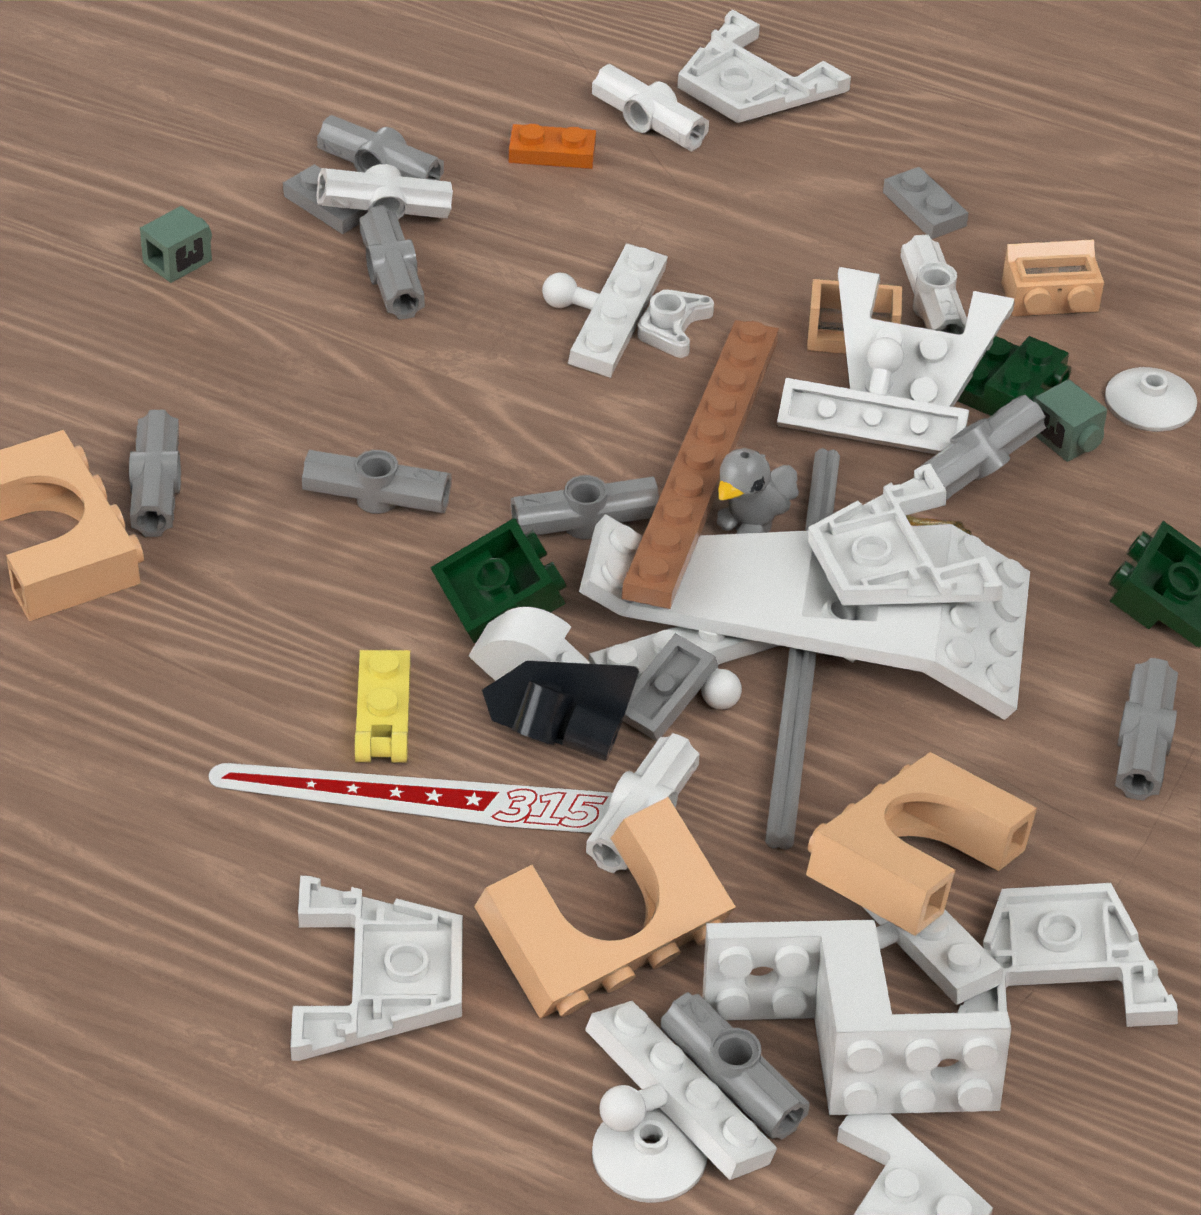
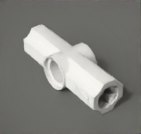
M611 64L602 67L599 70L598 76L592 82V94L622 111L627 124L636 132L646 133L653 129L691 152L701 146L702 140L708 133L709 120L678 103L675 93L663 82H654L648 86Z
M389 164L372 166L365 173L321 168L316 192L318 205L368 211L370 207L385 205L387 210L396 213L398 219L403 217L404 214L448 218L453 195L451 182L401 177L399 169Z
M929 234L915 235L911 241L902 245L901 259L914 293L913 311L923 319L926 329L961 335L964 333L967 317L956 291L957 272L952 266L946 264L939 242L933 241Z
M675 733L668 737H660L635 773L627 771L622 775L612 794L608 812L587 840L586 853L596 861L598 867L611 873H615L620 869L627 870L626 863L610 839L623 819L667 797L676 807L678 794L699 765L700 753L691 746L689 739Z

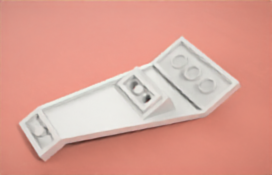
M606 514L595 525L579 592L620 616L844 657L852 663L855 660L920 671L1004 720L1017 710L1030 571L1022 567L1017 561L1009 559L985 545L976 536L969 535L952 524L912 526L935 567H943L986 556L1003 584L1002 600L842 605L808 542V531L700 535L671 609L622 599L623 582L643 536Z

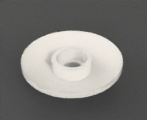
M1138 367L1122 371L1109 381L1105 392L1106 405L1117 419L1131 427L1145 431L1163 432L1180 428L1192 419L1197 407V397L1192 387L1181 377L1158 368Z
M660 1108L646 1112L640 1125L628 1132L614 1131L602 1122L593 1140L592 1158L601 1180L617 1194L634 1201L657 1203L672 1200L685 1194L700 1180L707 1164V1156ZM643 1140H655L658 1142L651 1144L646 1143Z

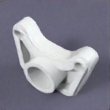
M668 289L662 290L651 297L649 307L639 320L638 338L642 342L668 354L684 358L689 355L690 340L684 333L691 322L711 318L714 311V301L711 297Z

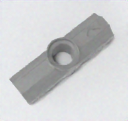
M330 115L323 121L322 128L317 135V148L354 163L358 172L365 173L372 166L389 164L399 169L401 177L440 181L444 173L443 160L408 146L403 136L393 128L383 127L377 132H373Z
M385 205L370 207L369 211L359 218L360 234L366 247V261L370 281L373 285L378 284L387 313H393L399 320L413 318L418 310L425 307L424 291L417 275V260L413 242L411 239L405 240L395 212L387 210Z
M1026 395L1019 396L997 410L989 418L978 420L958 432L950 439L951 445L921 466L931 464L946 489V500H948L971 481L982 479L1005 465L1010 460L1009 454L1046 429L1044 424L1045 415L1036 402L1030 400Z
M149 410L145 417L138 419L136 451H131L129 457V482L132 494L130 509L131 528L142 532L144 537L162 536L165 530L173 527L175 494H180L181 462L178 451L179 420L169 415L166 410Z
M309 450L305 458L302 475L303 490L355 498L361 509L369 513L379 514L392 510L396 505L445 514L452 486V476L450 473L398 465L396 457L384 450L365 451L358 458Z
M580 475L570 479L566 483L564 490L511 498L510 507L512 519L515 517L524 534L531 530H534L536 535L566 531L575 538L592 539L595 525L605 514L618 522L651 518L659 500V494L654 477L605 484L598 477Z
M1149 658L1148 661L1142 664H1135V669L1132 673L1129 690L1130 697L1129 701L1125 702L1117 746L1121 747L1115 782V786L1120 788L1127 798L1144 801L1151 795H1159L1160 788L1162 787L1166 764L1165 757L1170 752L1177 710H1173L1178 672L1173 670L1166 660Z
M687 992L673 1001L669 1010L661 1018V1029L771 1139L778 1137L782 1140L796 1131L800 1122L808 1115L810 1103L761 1056V1044L757 1037L748 1030L733 1028L699 994L691 995Z

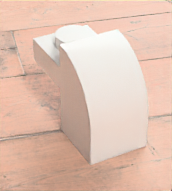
M533 607L510 609L489 622L469 654V657L495 681L525 661L591 664L565 640L571 628L567 622L550 612Z

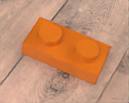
M513 124L509 144V163L593 169L596 130L579 127H548L538 124Z

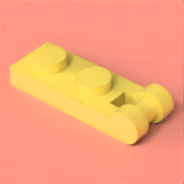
M360 650L355 762L371 763V757H391L392 763H407L410 650Z

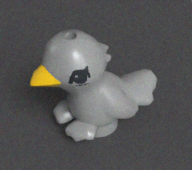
M747 448L731 451L721 463L718 487L719 499H729V507L718 512L717 525L721 526L725 531L732 530L735 527L737 534L769 532L775 515L787 512L791 505L789 500L795 499L799 494L796 484L798 480L797 472L790 465H782L770 471V464L765 459L766 456L758 451Z

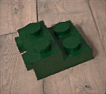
M995 336L992 346L984 353L972 373V378L957 402L989 416H992L997 410L1010 403L1011 400L1022 395H1026L1034 402L1036 396L1070 378L1072 368L1067 365L1069 353L1031 336H1028L1020 346Z
M515 517L430 567L473 643L478 641L489 622L510 609L533 607L551 613L566 604L560 594V591L567 587L565 581L553 561L545 566L542 564L540 559L548 555L534 530L524 534Z
M1162 521L1150 535L1142 531L1127 550L1126 555L1132 558L1133 561L1130 564L1125 560L1110 579L1108 584L1116 590L1109 601L1147 629H1150L1160 620L1193 645L1200 648L1201 547L1168 523Z

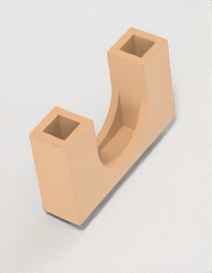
M61 430L0 450V521L35 511L60 512L79 521L72 530L56 539L6 555L11 590L29 621L140 584L138 563L144 561L141 544L135 534L128 536L117 504L110 505L108 503L104 484L98 474L92 476L89 472L88 460L80 445L74 447L65 431Z
M929 752L912 765H905L898 775L885 784H878L869 795L856 804H849L842 814L829 823L820 824L813 832L808 843V851L811 853L806 875L916 936L944 914L955 869L907 844L899 837L918 836L941 841L1000 871L1025 851L1037 808Z
M669 797L623 819L610 838L638 883L644 897L646 908L643 929L637 934L622 940L607 941L587 936L578 931L564 918L533 865L486 887L475 904V909L540 1019L558 1011L561 1017L572 1014L590 1001L587 996L588 994L603 986L607 993L623 987L636 977L633 971L647 963H650L653 969L667 964L681 953L680 946L693 939L698 946L705 944L706 923H723L736 906Z

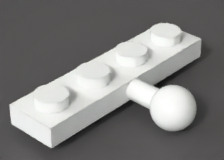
M626 243L600 294L577 287L575 280L566 273H554L545 280L542 288L543 297L552 307L565 308L575 304L591 310L570 350L568 364L611 378L666 269L668 256Z
M882 337L872 342L867 350V361L873 369L869 392L786 378L777 425L790 429L938 454L952 444L950 439L967 427L969 410L888 396L887 392L891 373L898 370L902 365L904 352L896 340Z
M677 626L589 653V662L591 664L636 666L639 668L638 679L675 633L714 655L718 665L780 645ZM719 668L709 676L701 687V693L705 702L709 706L720 710L734 706L740 699L742 692L739 678L733 672Z
M864 908L880 925L876 927L880 949L897 942L956 1005L1002 984L1003 967L946 910H944L943 915L914 936Z
M633 1001L591 1014L585 1031L641 1088V1090L637 1091L630 1086L618 1085L612 1087L603 1095L599 1107L600 1115L603 1122L610 1129L618 1132L631 1131L640 1125L646 1112L660 1108L729 1180L770 1165L777 1147Z

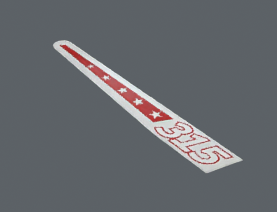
M233 763L216 765L209 773L211 784L224 789L495 826L593 833L599 822L608 812L613 794L611 792Z

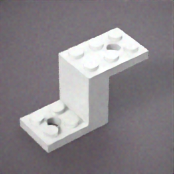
M875 920L706 923L702 998L725 1020L814 1018L829 1115L1000 1111L1011 1034L1008 1012L892 1014ZM757 967L774 969L762 976L750 974L752 969ZM941 1060H959L951 1066L938 1067Z

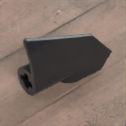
M525 661L482 689V693L493 722L512 728L513 731L551 745L557 743L607 761L630 702L639 674V668L626 665Z

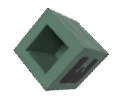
M183 206L140 227L143 263L170 283L212 261V233L209 225L205 220L196 217Z
M1070 379L1035 397L1034 402L1039 405L1045 415L1044 424L1046 427L1036 437L1068 462L1085 452L1093 451L1101 444L1104 438V426L1108 409Z

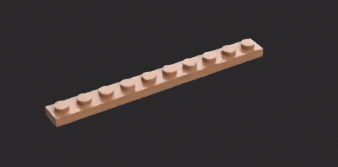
M734 321L624 579L622 599L671 609L718 492L721 463L727 454L735 450L776 348L779 328L765 326L757 321Z

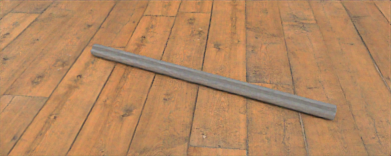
M821 448L815 452L805 531H808L809 526L833 514L840 455L834 449L827 451ZM791 647L765 839L766 844L770 848L779 847L783 850L791 848L794 844L817 653Z

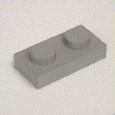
M315 164L283 182L284 197L341 234L359 225V218L368 212V210L318 205L316 192L321 168Z
M920 167L884 179L883 193L927 235L929 234L931 239L967 226L968 212Z
M675 633L637 679L623 722L653 740L658 741L705 684L709 676L718 668L716 657Z

